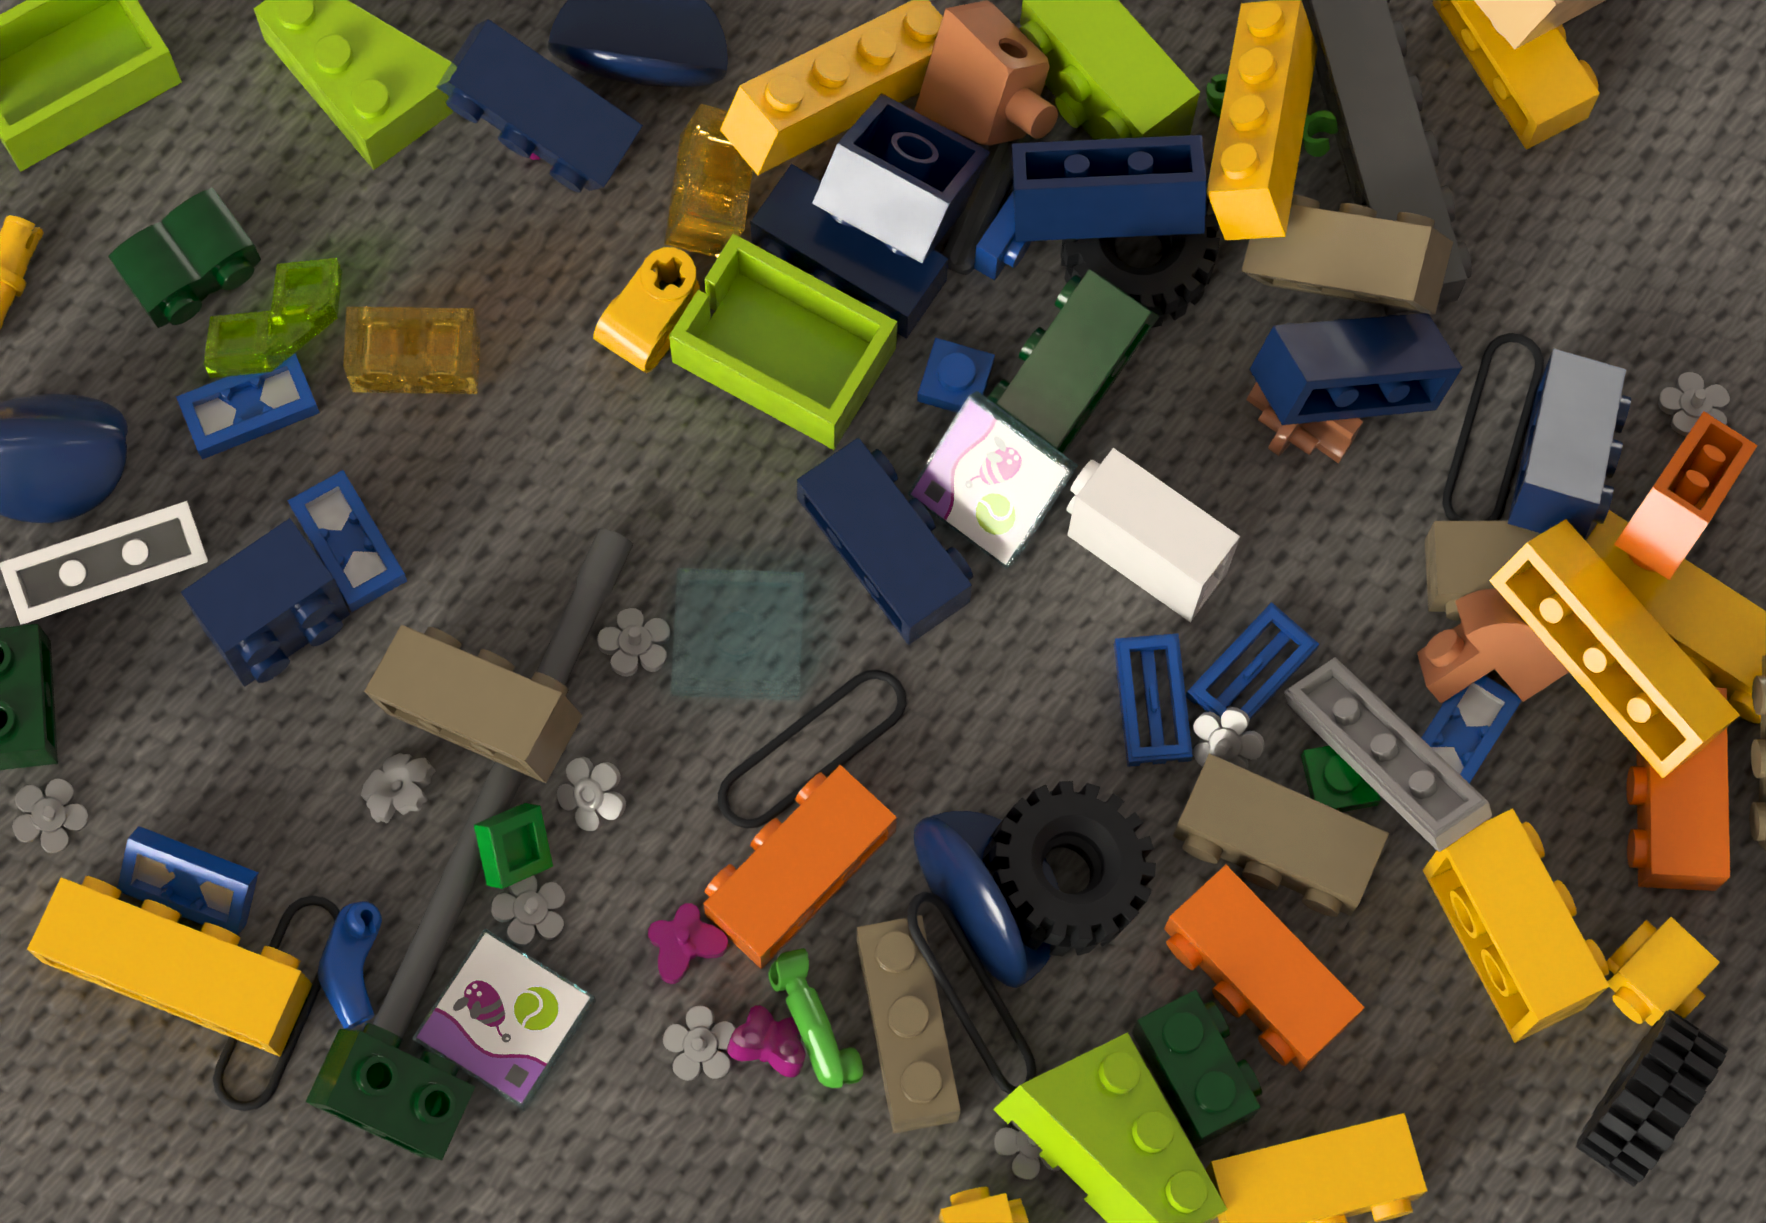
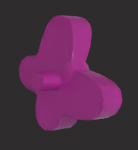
M685 903L680 906L673 920H658L650 924L648 928L649 940L654 946L660 948L658 955L659 974L662 980L669 984L678 983L684 978L692 959L696 957L718 958L723 956L728 949V939L725 933L713 925L702 922L698 907L692 903Z
M755 1005L750 1009L745 1024L733 1031L727 1046V1051L731 1058L738 1061L759 1059L762 1062H769L781 1075L791 1078L801 1073L806 1056L804 1047L800 1042L801 1035L793 1017L782 1019L779 1022L774 1021L771 1013L761 1005Z

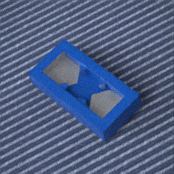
M294 350L176 396L202 460L320 413Z
M344 470L287 500L321 561L335 579L339 591L351 612L407 582L405 573Z
M1483 676L1446 700L1421 738L1470 784L1522 700L1505 687L1487 676Z
M138 826L127 839L117 888L123 894L144 901L149 899L179 912L182 917L202 925L204 922L211 923L239 935L248 921L258 872Z

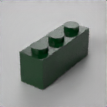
M1090 269L1083 278L1074 275L1067 282L1054 304L1060 309L1058 315L1047 330L1038 327L1032 333L1019 353V358L1024 361V364L1011 383L1006 379L1001 380L990 393L983 406L984 411L1056 464L1060 461L1159 318V315L1099 273Z

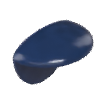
M567 0L553 23L548 41L550 53L563 63L593 75L627 83L658 87H697L719 82L727 74L728 52L725 35L716 14L705 0Z
M44 394L0 402V515L23 522L54 523L76 518L100 505L116 488L125 468L128 426L123 414L106 402L79 395Z
M951 811L923 818L916 824L913 838L917 858L931 892L942 898L948 905L983 967L1006 986L1012 988L1022 986L1038 974L1051 957L1049 955L1051 944L1043 942L1036 951L1023 945L1029 934L1017 927L1004 896L987 869L989 863L982 861L985 848L993 839L991 835L1002 820L972 811ZM1044 858L1043 873L1048 882L1059 890L1054 873L1046 858Z

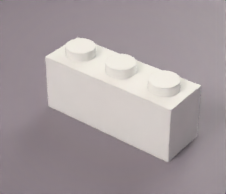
M187 500L0 562V569L20 625L207 563L208 558Z

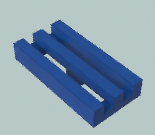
M1271 602L1187 691L1186 698L1194 705L1197 703L1205 712H1213L1221 718L1228 706L1292 639L1299 647L1241 708L1251 720L1317 650L1319 643ZM1272 623L1275 624L1281 631L1217 699L1208 693L1210 688Z
M1179 634L1115 638L1114 652L1127 767L1140 766L1141 763L1152 762L1153 765L1165 764L1166 761L1172 760L1190 762L1193 754ZM1165 649L1176 745H1164L1154 650ZM1140 651L1151 747H1140L1130 652Z

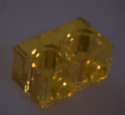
M700 104L680 134L664 245L718 258L732 234L734 233L740 237L745 229L753 169L720 131L728 113L727 110Z
M346 307L343 367L352 391L366 393L478 394L481 335L474 308Z

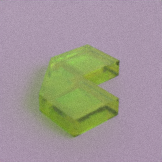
M329 258L277 264L271 310L210 316L204 357V366L209 377L272 372L338 319L343 273L338 259Z

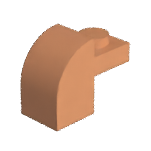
M1496 588L1479 590L1456 600L1455 603L1461 623L1453 629L1438 633L1428 642L1427 646L1417 652L1426 687L1441 704L1494 669L1523 702L1569 673Z

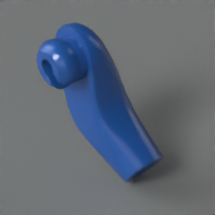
M367 901L348 904L341 909L332 926L318 966L320 985L344 1029L355 1028L375 1016L365 987L363 966L379 932L382 916L379 909Z

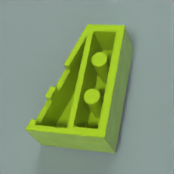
M265 0L254 8L264 40L373 170L454 112L446 104L449 96L436 87L452 62L349 0Z
M1128 1032L1019 1085L993 1109L1007 1124L1013 1120L1042 1149L1039 1155L1053 1169L1059 1166L1088 1195L1084 1200L1107 1223H1210L1228 1210Z

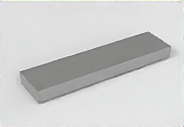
M1336 657L1284 691L1290 708L1438 852H1441L1492 817L1489 802Z

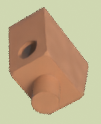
M988 0L945 8L914 111L981 145L991 146L1021 139L1026 134L1035 139L1043 138L1052 130L1058 118L1057 108L1041 97L1050 68L1048 57Z

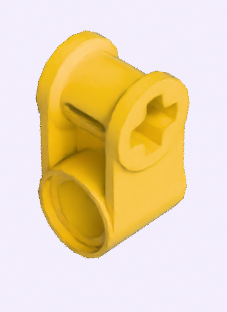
M663 247L648 255L621 294L614 298L603 312L596 325L593 339L646 374L651 372L669 350L670 333L697 290H700L696 278L697 271L692 258L685 251L675 247ZM678 277L681 278L682 282L680 287L671 284ZM662 280L670 283L664 290H661L659 282Z

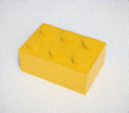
M1512 808L1483 822L1441 852L1436 851L1424 867L1423 872L1514 1043H1517L1584 1010L1609 987L1604 977L1609 974V969L1598 945L1592 939L1584 940L1572 918L1576 916L1577 911L1570 892L1560 880L1552 881L1541 861V858L1545 856V852L1536 830L1527 821L1521 823Z

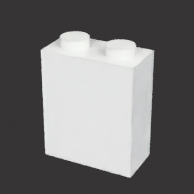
M1112 448L1101 464L1093 459L1090 460L1074 481L1070 491L1075 495L1066 511L1072 514L1067 536L1191 622L1227 575L1240 536L1115 448Z

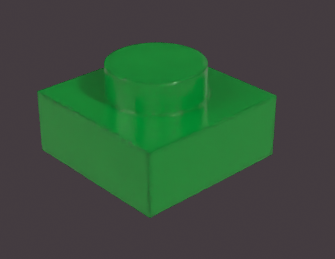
M1330 746L1303 751L1301 759L1311 799L1341 812L1378 806L1381 801L1380 795Z
M523 803L474 824L487 886L504 889L553 867L540 805Z

